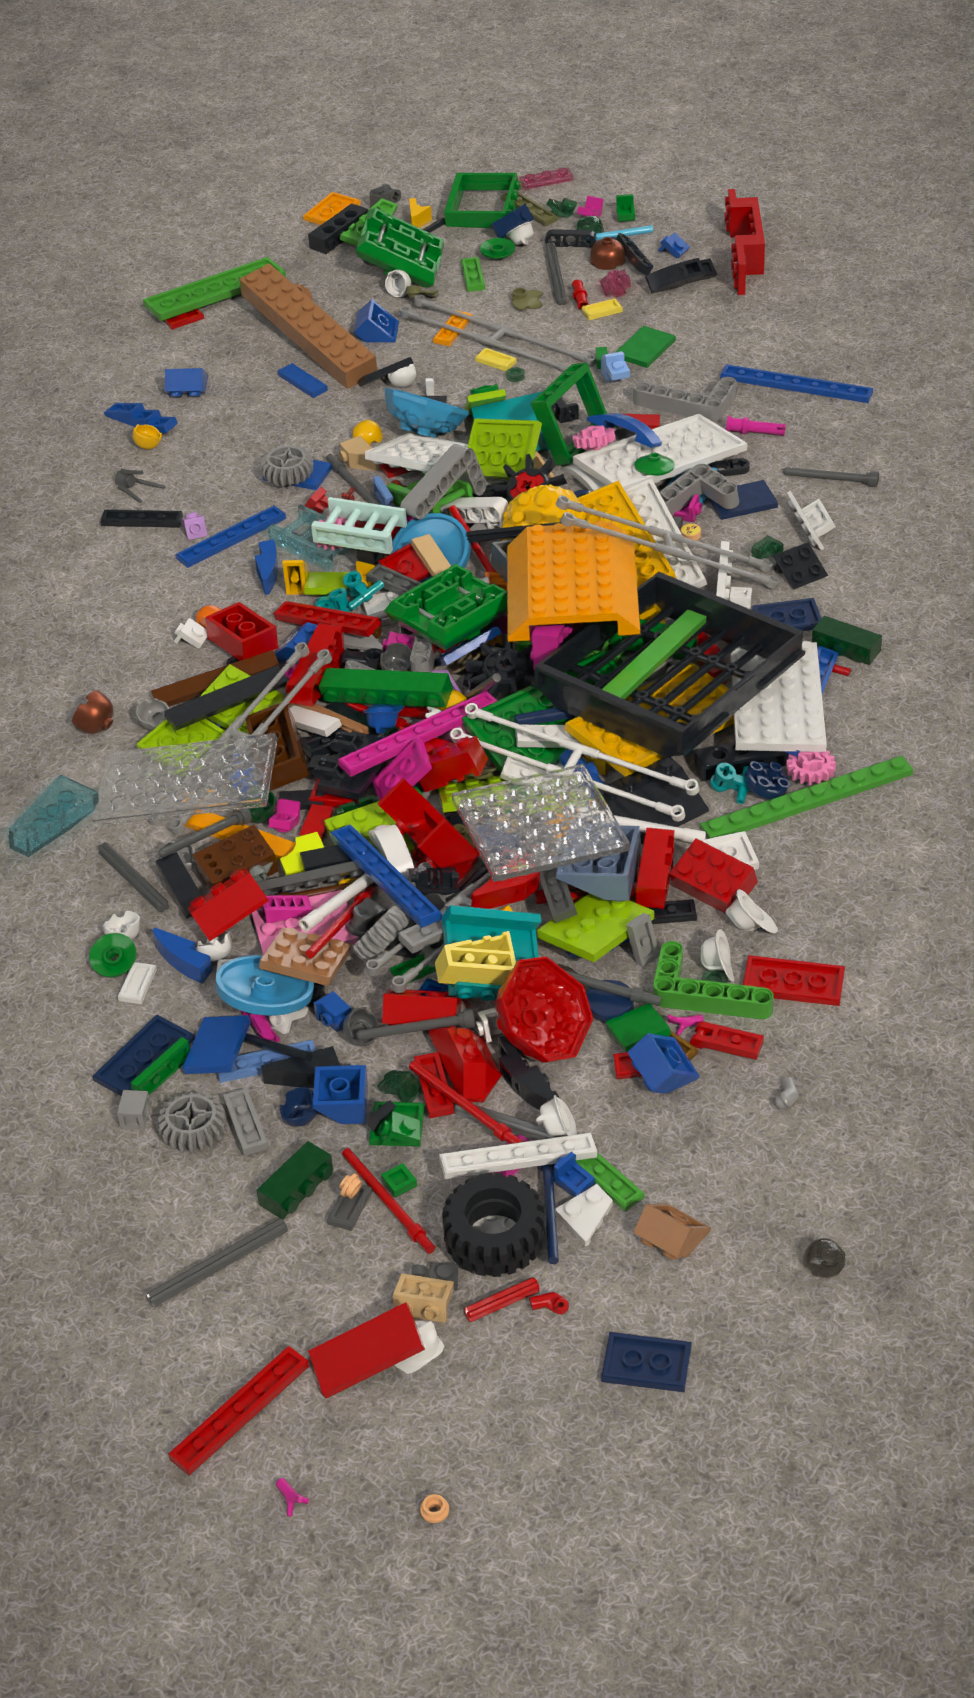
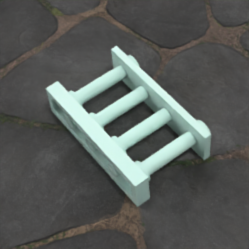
M329 497V517L326 522L314 521L311 528L313 542L390 554L393 550L391 532L395 526L406 528V510L404 508ZM338 517L348 519L345 525L334 523ZM357 520L367 522L364 528L353 526ZM376 523L386 524L383 531L372 529Z

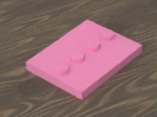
M342 890L309 897L312 910L318 909ZM347 902L308 932L303 931L299 926V920L305 916L266 923L262 907L258 908L251 914L263 955L283 927L294 928L300 932L314 933L321 936L348 909ZM352 918L332 939H338L351 945L358 941V936L351 934L347 929Z

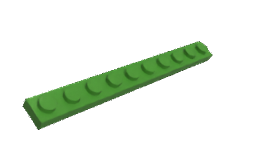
M899 756L700 823V829L706 832L705 836L707 839L748 831L913 775V768L903 756Z

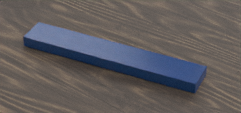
M273 505L175 554L176 559L189 568L285 520L286 514Z

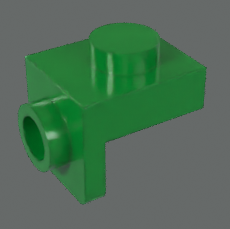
M633 194L616 196L618 221L635 220Z
M392 1111L387 1119L382 1120L378 1129V1133L381 1135L380 1144L386 1146L391 1139H395L415 1146L420 1140V1120Z

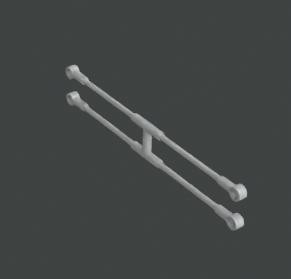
M416 295L414 297L415 306L438 309L487 326L496 332L490 337H486L422 316L421 313L412 311L409 306H402L400 308V316L402 318L410 317L419 321H426L474 338L475 341L501 350L505 349L559 368L563 372L569 367L568 365L544 359L510 347L497 340L505 334L567 354L574 359L588 363V366L596 364V356L593 354L585 355L576 351L566 350L526 336L511 328L493 322L489 323L443 307L436 302L425 299L424 295Z
M560 495L555 503L562 510L583 511L647 531L649 534L662 537L665 545L657 542L652 543L590 524L586 520L576 518L569 512H565L560 519V522L567 527L573 525L653 548V550L684 560H693L751 578L753 581L765 584L770 589H775L779 583V579L773 575L753 574L691 555L687 551L675 548L673 541L690 544L745 561L749 565L759 567L764 572H769L773 566L769 559L763 558L761 560L751 556L746 557L685 538L683 535L651 525L646 526L585 507L583 504L573 502L563 495Z
M305 642L298 643L294 648L295 652L286 661V665L244 713L238 716L215 742V746L168 799H165L156 810L148 813L147 818L150 824L157 826L162 823V816L172 806V802L231 737L245 742L239 748L235 757L190 808H187L179 818L171 821L170 828L176 835L183 833L186 828L185 824L195 814L194 811L239 759L244 757L256 744L266 730H268L271 722L310 677L315 675L323 665L332 661L329 650L323 649L318 652V658L308 669L307 674L268 719L261 723L251 735L238 731L242 724H244L247 716L288 669L292 668L300 658L309 654L310 651Z
M526 840L522 845V852L529 848ZM560 849L556 851L559 860L563 852ZM492 869L474 884L467 886L447 902L440 912L446 911L450 905L456 906L461 904L465 907H471L472 900L469 897L474 890L500 870ZM502 906L496 907V908H492V909L498 910V909H500ZM400 942L377 959L368 960L366 962V973L369 976L379 975L380 968L405 946ZM444 944L415 968L412 967L402 976L393 977L392 990L396 993L404 992L406 984L419 974V971L439 956Z

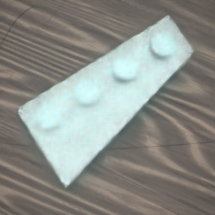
M60 775L8 829L10 849L30 857L98 811V791Z

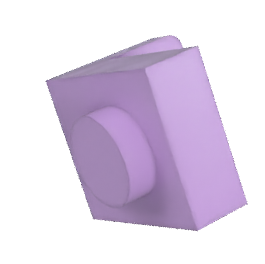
M192 512L185 514L186 518H181L189 540L207 536L203 515Z

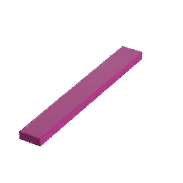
M485 691L338 759V765L352 777L399 755L417 737L425 743L461 726L462 717L467 716L465 707L469 703H475L479 709H482L497 702V700Z

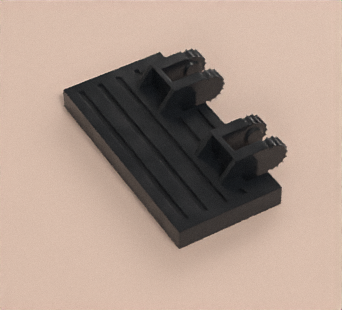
M338 731L335 735L336 739L330 743V748L338 752L334 759L321 758L318 761L319 766H315L312 773L314 777L321 779L317 784L318 792L359 800L384 762L350 777L338 765V759L383 739V737L354 731Z

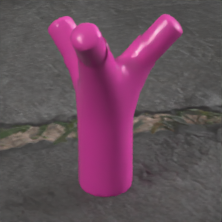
M671 1014L667 1016L668 1023L680 1026L676 1032L678 1036L687 1027L704 1021L702 1014L688 1017H676Z
M280 1478L276 1482V1487L286 1499L288 1517L293 1515L295 1502L309 1503V1499L299 1495L285 1478Z

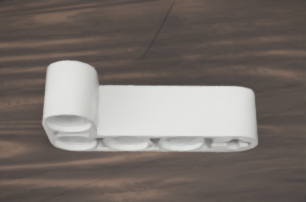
M502 497L458 498L442 506L440 512L441 514L453 517L448 508L451 505H455L466 523H487L488 529L502 528L504 512H506L509 503Z

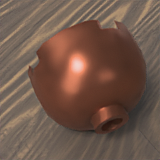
M611 237L600 239L591 248V265L593 264L596 268L602 270L616 269V266H622L625 263L624 247L619 241Z
M94 690L86 697L89 701L85 705L80 704L72 718L73 725L87 734H96L103 729L108 730L114 721L112 719L114 709L111 700L100 691Z

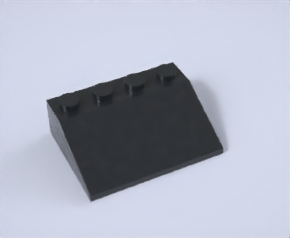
M664 757L644 767L670 777L675 776L683 780H689L684 769L672 757ZM638 771L626 777L624 776L608 784V786L656 803L661 802L670 806L681 805L685 811V818L682 821H674L670 815L656 811L655 808L602 789L595 790V810L605 814L678 827L709 812V808L699 793L688 795L686 790L670 785L667 781ZM640 832L641 845L644 844L646 834Z

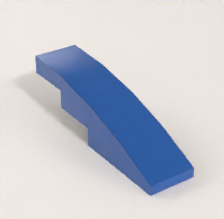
M114 403L104 412L105 416L134 427L137 424L154 426L160 433H167L178 424L176 417H162L159 410H145L143 403Z

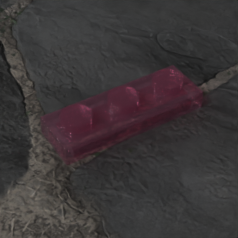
M559 168L558 170L543 171L519 177L524 190L574 181L573 174L569 168Z

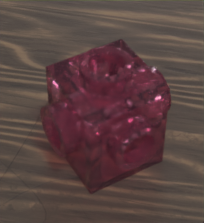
M617 269L612 270L600 280L606 297L615 294L616 297L622 296L631 287V280L629 275L626 274L625 269L621 271Z

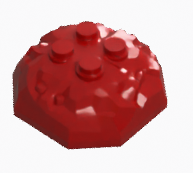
M547 956L517 961L506 977L504 984L499 989L495 1002V1009L498 1013V1029L502 1030L507 1039L522 1051L525 1056L541 1063L577 1057L593 1021L584 985Z

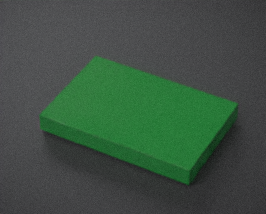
M643 326L616 352L622 351L624 353V361L648 368L676 341V336Z

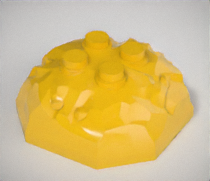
M551 484L540 485L520 493L509 502L506 512H504L502 528L560 522L565 512H569L576 518L584 520L586 512H577L571 509L562 510L556 506L555 503L560 495L566 496L573 502L580 503L573 491Z

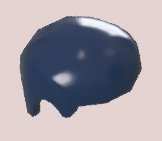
M297 1087L288 1091L285 1095V1104L280 1105V1114L284 1123L293 1127L306 1126L315 1118L318 1112L313 1109V1091L307 1087Z

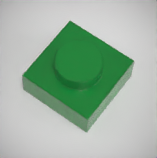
M404 1163L381 1174L382 1182L395 1198L417 1187L416 1178Z

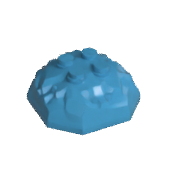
M385 387L384 393L387 410L393 415L394 419L400 421V428L436 438L439 433H450L457 429L469 413L468 410Z

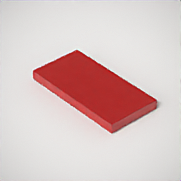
M748 955L743 985L767 988L772 991L774 999L840 1006L845 966Z
M405 1302L308 1350L321 1392L325 1398H329L424 1351L425 1347L410 1306Z

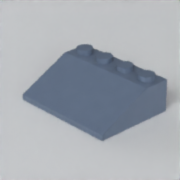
M570 824L556 879L604 900H614L616 902L629 901L641 853L640 826Z

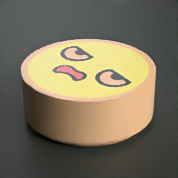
M685 524L681 527V534L685 538L696 541L701 537V528L696 524Z

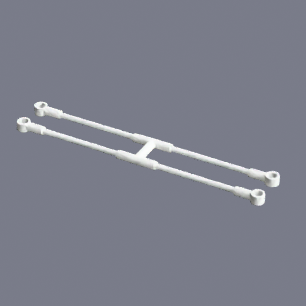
M469 703L465 707L466 715L470 719L481 718L489 722L494 721L560 744L561 747L572 750L573 753L565 767L562 768L550 763L539 762L479 740L483 748L545 769L546 772L580 784L585 783L653 807L656 811L670 815L674 821H682L685 818V811L681 805L670 806L661 802L656 803L573 772L581 755L584 754L595 759L600 758L667 781L670 785L686 790L688 795H696L699 792V785L695 779L683 780L675 776L670 777L603 754L599 750L565 738L560 739L494 716L493 713L479 709L475 703ZM454 728L450 733L454 743L466 736L468 738L473 737L465 734L461 728Z

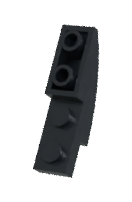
M695 258L657 270L646 275L645 279L651 293L682 287L685 283L713 278L717 275L711 258L704 260Z
M505 1035L498 1037L499 1053L502 1056L499 1057L500 1072L511 1089L538 1110H540L544 1103L553 1099L554 1095L559 1098L557 1092L551 1090L547 1075L545 1073L542 1074L537 1065L530 1067L526 1059L522 1060L520 1050Z

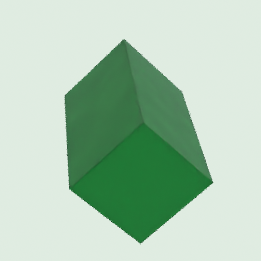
M595 347L597 369H601L602 355L608 354L607 347Z

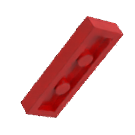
M438 1052L414 1056L416 1062L447 1084ZM418 1076L429 1119L454 1114L452 1100Z

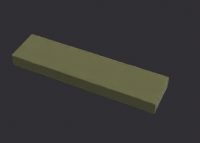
M518 192V200H515V209L526 204L534 220L544 227L558 221L557 215ZM508 193L501 195L502 201H506Z

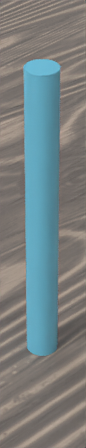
M653 226L597 233L596 241L604 237L616 238L618 233L627 236L652 233Z

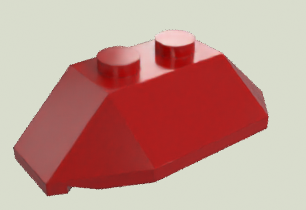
M430 1029L428 1034L456 1091L470 1102L484 1103L502 1076L486 1042L470 1029Z

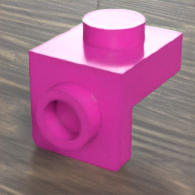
M587 196L585 206H579L577 214H581L583 218L593 220V217L601 216L604 199Z
M695 494L692 501L680 511L675 512L673 516L683 517V521L694 522L696 516L700 515L702 510L699 495Z
M390 631L388 640H383V651L385 652L391 643H402L408 645L412 650L415 636Z
M279 799L277 801V813L269 818V827L276 828L278 832L291 831L299 823L300 802Z

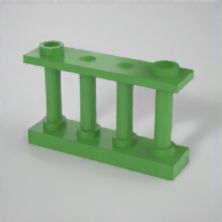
M458 479L428 514L441 513L440 509L442 506L458 498L473 497L470 483ZM420 480L406 487L394 483L387 485L386 487L393 496L392 502L394 505L400 507L403 499Z

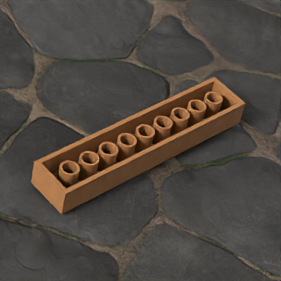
M270 263L239 279L242 296L345 388L348 389L357 385V381L360 378L377 371L376 356Z

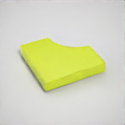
M318 832L295 837L296 845L294 850L287 856L280 858V865L285 876L304 872L300 852L324 848Z

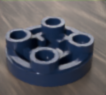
M752 761L744 774V780L749 789L766 799H774L785 795L790 786V782L782 772V766L777 762L768 764Z
M603 980L606 982L630 988L629 986L620 981ZM591 987L586 991L593 1017L599 1019L604 1024H606L605 1021L622 1016L634 1009V1002L630 1001V998Z

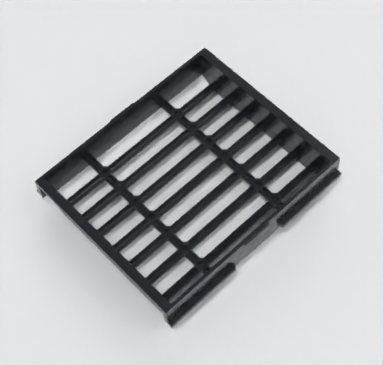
M657 572L637 588L639 615L655 603L662 611L644 625H640V634L628 636L594 664L583 667L577 663L618 632L617 621L591 622L587 627L535 665V680L531 682V687L539 689L555 707L576 717H581L587 722L662 756H686L730 719L741 707L805 655L806 651L802 650L803 631L669 575ZM687 610L706 616V623L669 658L677 652L686 655V657L645 690H634L629 695V697L633 698L630 702L602 690L665 631L656 633L650 631L665 618L669 617L676 621ZM702 632L711 635L698 647L690 648L686 646ZM641 637L651 640L609 674L601 675L597 673ZM719 640L729 643L716 655L709 656L704 654ZM738 647L747 651L734 663L727 664L722 661ZM756 655L765 658L752 671L740 669ZM698 660L705 663L663 698L655 699L651 697V695L693 661ZM717 668L723 671L682 706L674 707L669 705L711 669ZM571 669L579 675L575 678L566 674V672ZM732 675L741 679L699 715L687 713ZM591 679L597 683L593 686L585 681ZM645 703L651 706V708L647 710L639 705ZM660 711H663L669 714L670 716L665 718L658 715V713ZM681 719L688 724L683 726L676 723V721Z

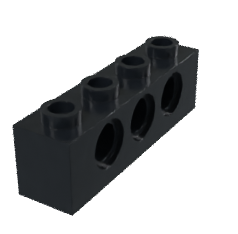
M351 203L308 234L309 248L323 254L334 250L344 242L340 240V234L348 231L349 226L357 223L363 214L366 215L368 209Z
M735 742L695 749L694 765L701 781H708L715 774V769L720 763L732 765L736 770V774L740 775L743 772V768L749 766L752 761L768 764L777 762L782 767L786 766L789 754L784 751L735 750Z

